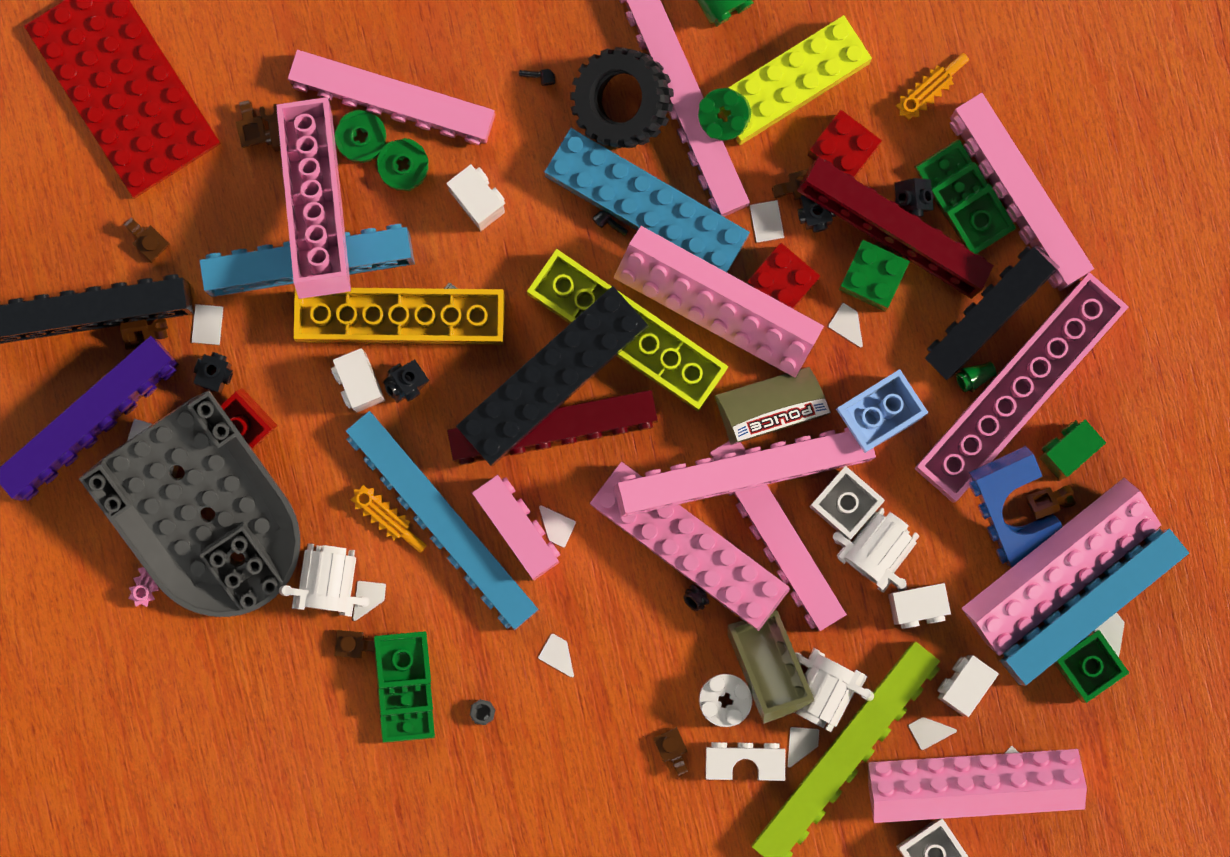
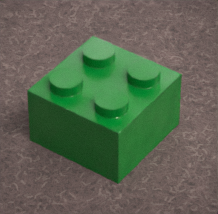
M862 240L839 290L886 312L910 261Z
M1086 419L1081 422L1077 420L1071 422L1061 431L1063 436L1060 439L1056 437L1041 448L1044 453L1039 458L1059 481L1071 475L1106 444L1104 439Z
M1094 630L1054 662L1082 703L1089 702L1129 674V671L1100 630Z

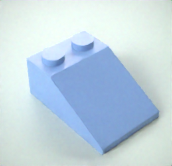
M900 369L836 409L864 453L905 430L928 414V411Z

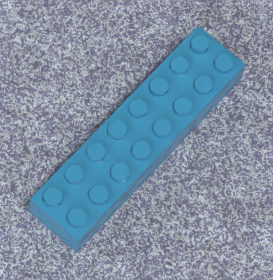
M572 128L568 131L544 172L546 178L597 208L606 211L609 215L638 231L640 226H643L726 273L749 237V231Z
M402 224L388 225L386 230L377 232L376 228L363 229L360 231L361 234L350 236V232H345L349 275L415 265L411 236L407 227H402ZM290 241L284 242L283 247L273 248V245L258 246V251L247 252V249H237L231 251L232 255L221 256V253L207 254L206 259L200 260L204 291L209 296L215 297L294 284Z
M1170 528L1155 530L1144 539L1146 543L1142 546H1135L1124 555L1125 559L1121 563L1118 561L1103 572L1105 576L1101 579H1094L1084 587V593L1074 595L1064 603L1063 606L1065 608L1063 610L1053 612L1043 620V626L1033 628L1022 637L1024 639L1019 645L1014 644L1002 653L1004 657L999 661L1018 685L1026 686L1189 554L1188 550Z

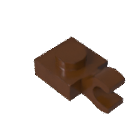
M250 100L239 102L243 120L237 121L236 125L241 147L245 148L266 143L262 117H254Z
M273 104L274 113L272 115H266L263 106L259 110L261 117L268 122L269 130H265L267 145H272L275 152L281 151L277 104Z
M808 169L788 175L789 182L773 186L774 198L793 193L794 200L800 199L803 195L797 189Z
M132 217L124 224L137 237L132 244L151 262L170 245L151 225L144 230Z
M146 319L120 323V331L126 350L137 348L150 336L155 339H165L168 337L166 319L155 320L150 325H147Z
M1064 486L1054 492L1049 487L1026 496L1027 503L1036 520L1061 511L1060 506L1071 507L1076 504L1072 496L1074 492L1070 486Z
M337 630L335 656L362 658V651L375 652L374 641L364 640V632Z
M677 728L653 738L663 761L666 762L671 759L678 776L688 772L681 757V754L688 751Z

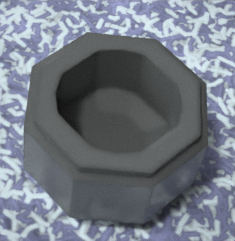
M480 699L472 704L470 716L474 723L486 725L494 720L496 710L490 701Z

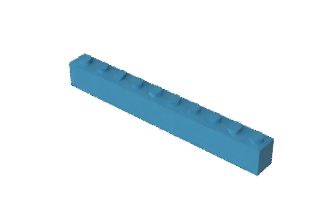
M370 411L346 430L349 434L346 440L356 451L361 448L366 454L363 460L372 470L378 468L383 474L380 480L389 490L394 487L400 494L396 499L406 510L411 507L417 514L413 519L423 530L428 527L434 534L430 539L439 549L445 547L451 554L447 559L456 569L462 567L467 573L464 579L473 589L477 586L484 593L480 598L490 609L494 606L501 613L497 618L507 629L512 626L516 630L539 610Z

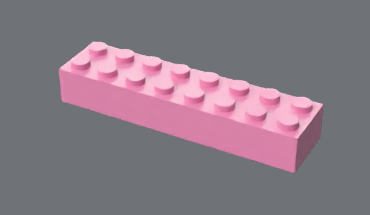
M983 93L956 108L950 117L952 121L950 126L957 136L961 135L965 141L963 146L971 158L975 157L979 163L978 168L985 179H989L999 200H1002L1007 207L1005 210L1012 222H1016L1021 229L1019 231L1021 239L1026 245L1030 244L1032 248L1038 245L1060 267L1048 279L1053 288L1057 287L1059 291H1062L1086 276L1094 267Z
M328 97L277 104L293 280L298 298L351 291L337 153L333 116Z
M640 226L631 240L614 275V279L795 378L824 327L643 226Z
M621 462L590 502L592 507L759 631L789 592V586L679 504L621 517L614 486L620 482V478L635 475L636 479L642 478Z
M1123 478L962 607V610L984 642L1000 656L1158 529L1161 524L1141 491Z
M1078 749L868 762V787L874 823L1085 809L1087 787Z

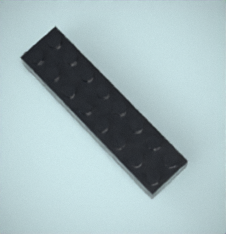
M178 274L163 276L162 281L153 282L152 278L137 280L136 285L127 286L126 282L111 284L110 289L101 290V286L85 288L86 292L75 293V290L59 292L60 296L49 297V294L36 295L32 301H24L23 298L10 299L8 304L0 305V344L120 326V323L145 319L146 321L193 315L190 284L184 278H179Z
M612 286L456 427L490 466H494L649 327L648 324Z

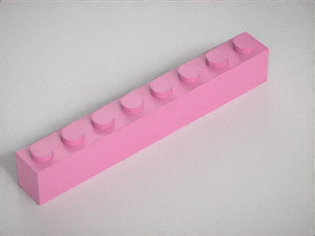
M300 50L296 52L288 76L290 84H293L292 88L307 93L309 89L318 92L317 96L321 98L328 97V100H332L333 97L342 99V104L356 108L357 104L367 107L366 111L376 115H381L382 112L391 114V119L405 123L407 119L416 122L415 126L425 130H430L433 127L441 130L440 134L451 138L459 135L465 137L464 141L474 145H479L480 142L487 143L495 118V111Z
M730 441L710 452L711 462L721 460L720 456L736 452V456L745 455V448L741 442L731 445ZM763 485L728 493L729 496L735 495L739 501L736 504L738 511L743 518L748 516L753 524L749 528L756 540L761 538L766 545L763 551L770 562L775 560L780 570L776 572L781 581L785 584L789 583L794 592L790 595L798 607L801 605L807 612L804 618L810 628L814 629L816 627L818 631H821L846 616L847 614L769 487Z

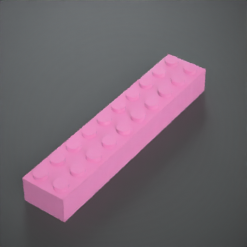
M1089 272L914 469L952 503L956 502L970 487L969 482H972L969 472L995 459L1127 310L1128 306Z

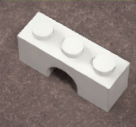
M711 742V747H706L705 779L732 780L734 765L742 759H749L757 766L758 780L785 781V749L779 748L780 743H764V748H753V743H738V748L727 747V742Z

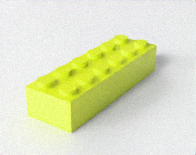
M844 15L728 87L746 97L751 108L750 122H748L745 131L735 138L739 145L747 142L870 64L872 57ZM724 107L720 108V116L724 122L728 121L727 116L731 115V111L725 110Z

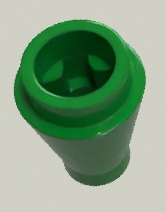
M989 361L985 364L962 368L956 374V379L963 392H973L989 379L996 376L997 371L994 364Z

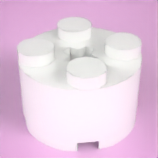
M720 674L710 678L701 688L699 706L705 718L711 723L721 727H731L741 723L748 716L752 706V695L747 684L739 677L730 674ZM725 693H729V698L733 700L732 704H727L725 708H722V703L718 701L719 696H724Z

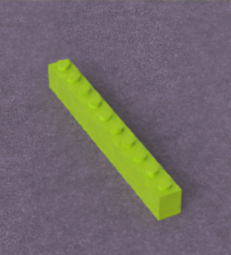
M913 641L873 691V700L865 701L760 833L751 847L763 857H791L793 853L790 850L796 842L801 845L809 835L807 828L811 823L817 824L826 812L823 808L830 801L833 804L841 795L842 791L839 788L845 781L850 783L858 773L856 767L861 760L867 762L875 751L872 747L877 740L882 742L891 731L888 726L894 719L899 721L907 711L904 706L910 699L915 701L924 690L921 687L926 679L931 681L940 670L937 666L940 660L919 643Z

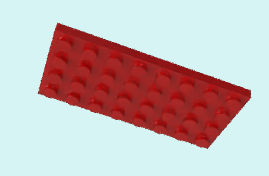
M64 0L24 25L26 31L134 199L221 144L130 0Z

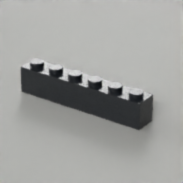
M1038 245L1032 249L1027 246L1017 256L1020 261L1014 267L1011 265L1007 266L999 275L1002 279L995 286L991 283L981 293L984 298L977 305L974 302L971 303L963 311L965 317L959 323L955 320L945 330L947 333L945 338L941 342L936 339L927 348L929 354L925 359L946 380L952 378L1060 268Z

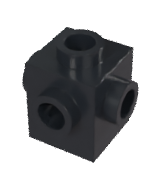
M912 178L894 183L895 202L900 208L918 217H923V212L934 210L931 179Z
M806 196L800 197L801 209H797L800 224H805L806 230L813 229V232L827 230L828 225H832V217H836V215ZM813 211L820 212V215H815Z
M212 352L211 356L204 354L203 358H198L195 364L194 373H196V377L193 383L221 394L224 385H229L232 379V365L226 362L227 357L215 352ZM216 368L215 374L211 375V371Z
M414 359L404 366L399 363L388 370L389 376L383 383L388 395L399 403L404 399L409 402L420 395L419 390L428 383L429 379Z

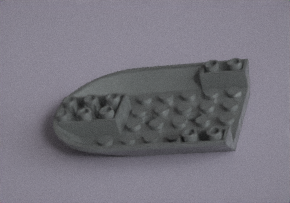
M210 391L189 399L106 455L79 478L158 587L170 599L190 611L215 617H230L249 613L275 598L279 594V588L286 585L293 575L300 552V530L293 507ZM174 465H179L184 469L185 475L181 478H175L171 475L170 468ZM205 507H210L215 511V517L211 520H206L201 516V510ZM233 552H236V554L242 553L245 559L235 561L231 554Z

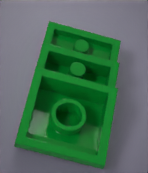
M957 139L914 166L921 179H931V190L935 202L965 247L971 252L979 253L1016 229L992 186L987 183L960 140Z
M426 631L374 636L382 743L435 738Z

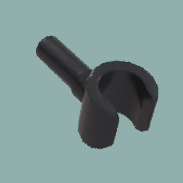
M549 69L536 72L519 71V76L541 78L542 86L554 85L556 83L555 74Z
M599 211L593 217V220L600 228L608 223L610 227L625 236L628 233V230L617 224L606 211Z

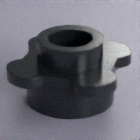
M691 585L690 589L685 591L684 601L692 610H703L705 608L704 605L707 606L709 604L707 594L703 589Z

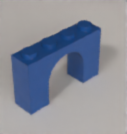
M1026 446L969 472L972 482H969V486L974 496H979L982 503L978 505V508L983 518H988L990 526L987 527L991 539L997 541L999 545L996 552L1002 564L1007 563L1012 568L1062 528L1060 520L1054 514L1042 517L1024 526H1011L1004 522L1002 510L1009 494L1015 489L1042 477L1034 454Z

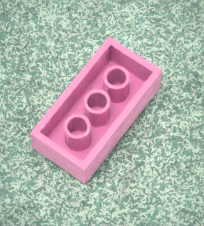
M497 475L472 494L531 578L536 580L560 563L557 559L560 553L551 541L546 544L542 538L546 533L537 520L533 522L529 520L527 515L530 513V510L521 498L518 501L515 500L512 495L515 489L505 477L501 480L499 475Z

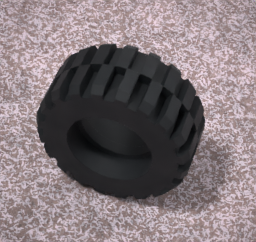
M615 47L614 50L605 49L601 51V55L594 54L589 57L588 61L590 63L588 65L582 64L578 69L581 73L580 77H574L572 85H576L575 92H570V100L575 101V106H572L571 110L573 115L579 117L576 121L579 128L585 129V134L590 139H596L597 143L618 148H634L638 144L644 145L650 142V137H657L661 133L660 126H666L669 118L666 117L667 111L672 112L674 105L669 103V97H674V92L672 88L668 87V83L671 80L668 74L662 72L664 67L659 62L654 61L653 57L648 54ZM618 74H629L636 78L641 87L642 102L638 112L632 119L627 122L618 123L612 121L604 111L602 103L603 92L607 83Z

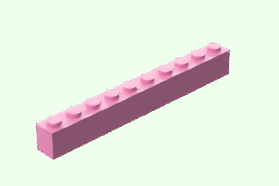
M619 0L621 4L625 2L629 10L625 14L630 26H636L639 35L636 36L640 49H646L648 55L664 67L662 72L669 75L671 82L668 83V87L672 88L674 92V97H669V103L674 105L672 112H668L671 119H677L680 128L677 129L682 143L687 142L690 148V152L687 155L692 166H698L701 175L697 177L702 189H708L711 198L708 199L711 210L725 217L748 207L749 199L723 141L710 138L700 125L698 118L699 104L704 98L661 0Z
M847 427L844 428L845 432L835 434V430L819 434L820 438L812 440L810 436H804L795 439L794 444L786 445V442L782 441L771 444V449L761 451V447L745 450V455L736 456V452L720 456L721 460L711 462V458L701 459L695 462L696 466L687 468L686 464L670 467L671 471L661 473L660 469L646 472V477L636 479L635 475L620 478V482L614 486L621 517L869 462L876 458L873 448L864 453Z

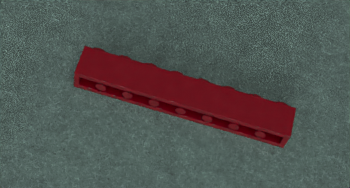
M820 157L808 168L797 189L802 195L971 299L983 289L994 265L989 263L983 256L971 252L962 243L950 239L941 230L926 224L918 216L900 208L896 202L884 198L875 189L863 185L852 175L842 172L834 167L831 162Z
M652 390L557 408L511 449L510 455L526 453L525 448L534 446L536 451L551 448V443L560 441L562 446L577 443L576 438L587 437V441L603 438L602 433L611 431L613 436L628 433L627 428L638 427V431L654 428L653 423H657L658 419ZM458 428L447 430L454 462L459 461V465L475 463L474 458L482 457Z

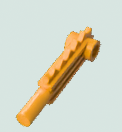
M964 53L960 54L946 68H940L936 65L935 70L930 69V77L922 76L923 84L915 82V90L907 89L908 97L900 96V103L896 105L900 110L899 116H905L908 121L912 117H919V110H927L926 103L934 104V96L942 97L941 90L949 91V86L954 85L952 75L969 61L967 55Z
M364 484L360 490L354 489L355 496L350 500L355 503V509L363 508V516L371 515V523L379 522V530L387 528V536H392L393 541L402 537L419 553L425 549L427 545L408 530L410 521L405 520V515L397 516L398 508L389 510L390 501L382 503V495L374 496V488L367 489Z

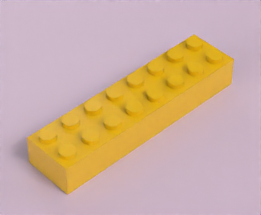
M351 288L349 292L299 299L295 289L294 340L296 342L504 345L505 293L503 289Z

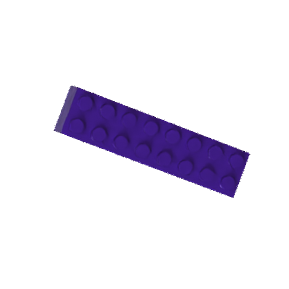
M150 336L0 467L1 487L12 499L19 501L24 499L29 501L39 492L37 488L44 482L48 484L59 475L57 471L64 464L66 467L71 465L78 458L77 453L84 447L89 449L98 441L97 436L103 430L105 432L110 431L118 423L116 419L123 413L127 415L137 407L135 402L142 396L145 398L150 396L157 389L155 385L162 379L166 381L176 373L177 370L175 368L179 364L159 341Z

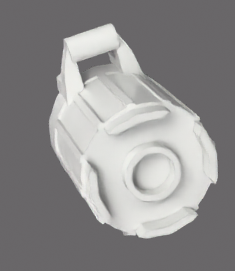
M881 507L878 512H874L852 542L839 531L833 534L834 542L843 547L837 554L838 559L843 564L846 562L863 576L878 586L877 589L883 593L891 583L899 591L906 590L907 583L905 579L899 578L894 572L917 544L916 540L919 538V535L915 532L911 537L909 535L910 532L907 530L909 525L891 512L885 517L883 515L885 512L884 508Z
M308 543L307 550L304 551L299 589L291 588L288 585H283L279 588L281 595L294 596L292 604L294 609L304 610L305 607L337 611L340 612L339 615L352 617L354 604L359 607H367L369 605L367 597H351L356 557H354L355 550H349L347 556L346 548L317 545L316 551H313L314 544Z
M813 648L808 659L798 652L795 653L799 664L808 667L804 676L814 698V702L797 710L796 714L822 728L828 723L825 729L831 732L833 727L838 725L854 692L861 695L867 701L873 700L874 693L867 688H862L867 678L865 674L858 670L854 673L824 657L825 654Z

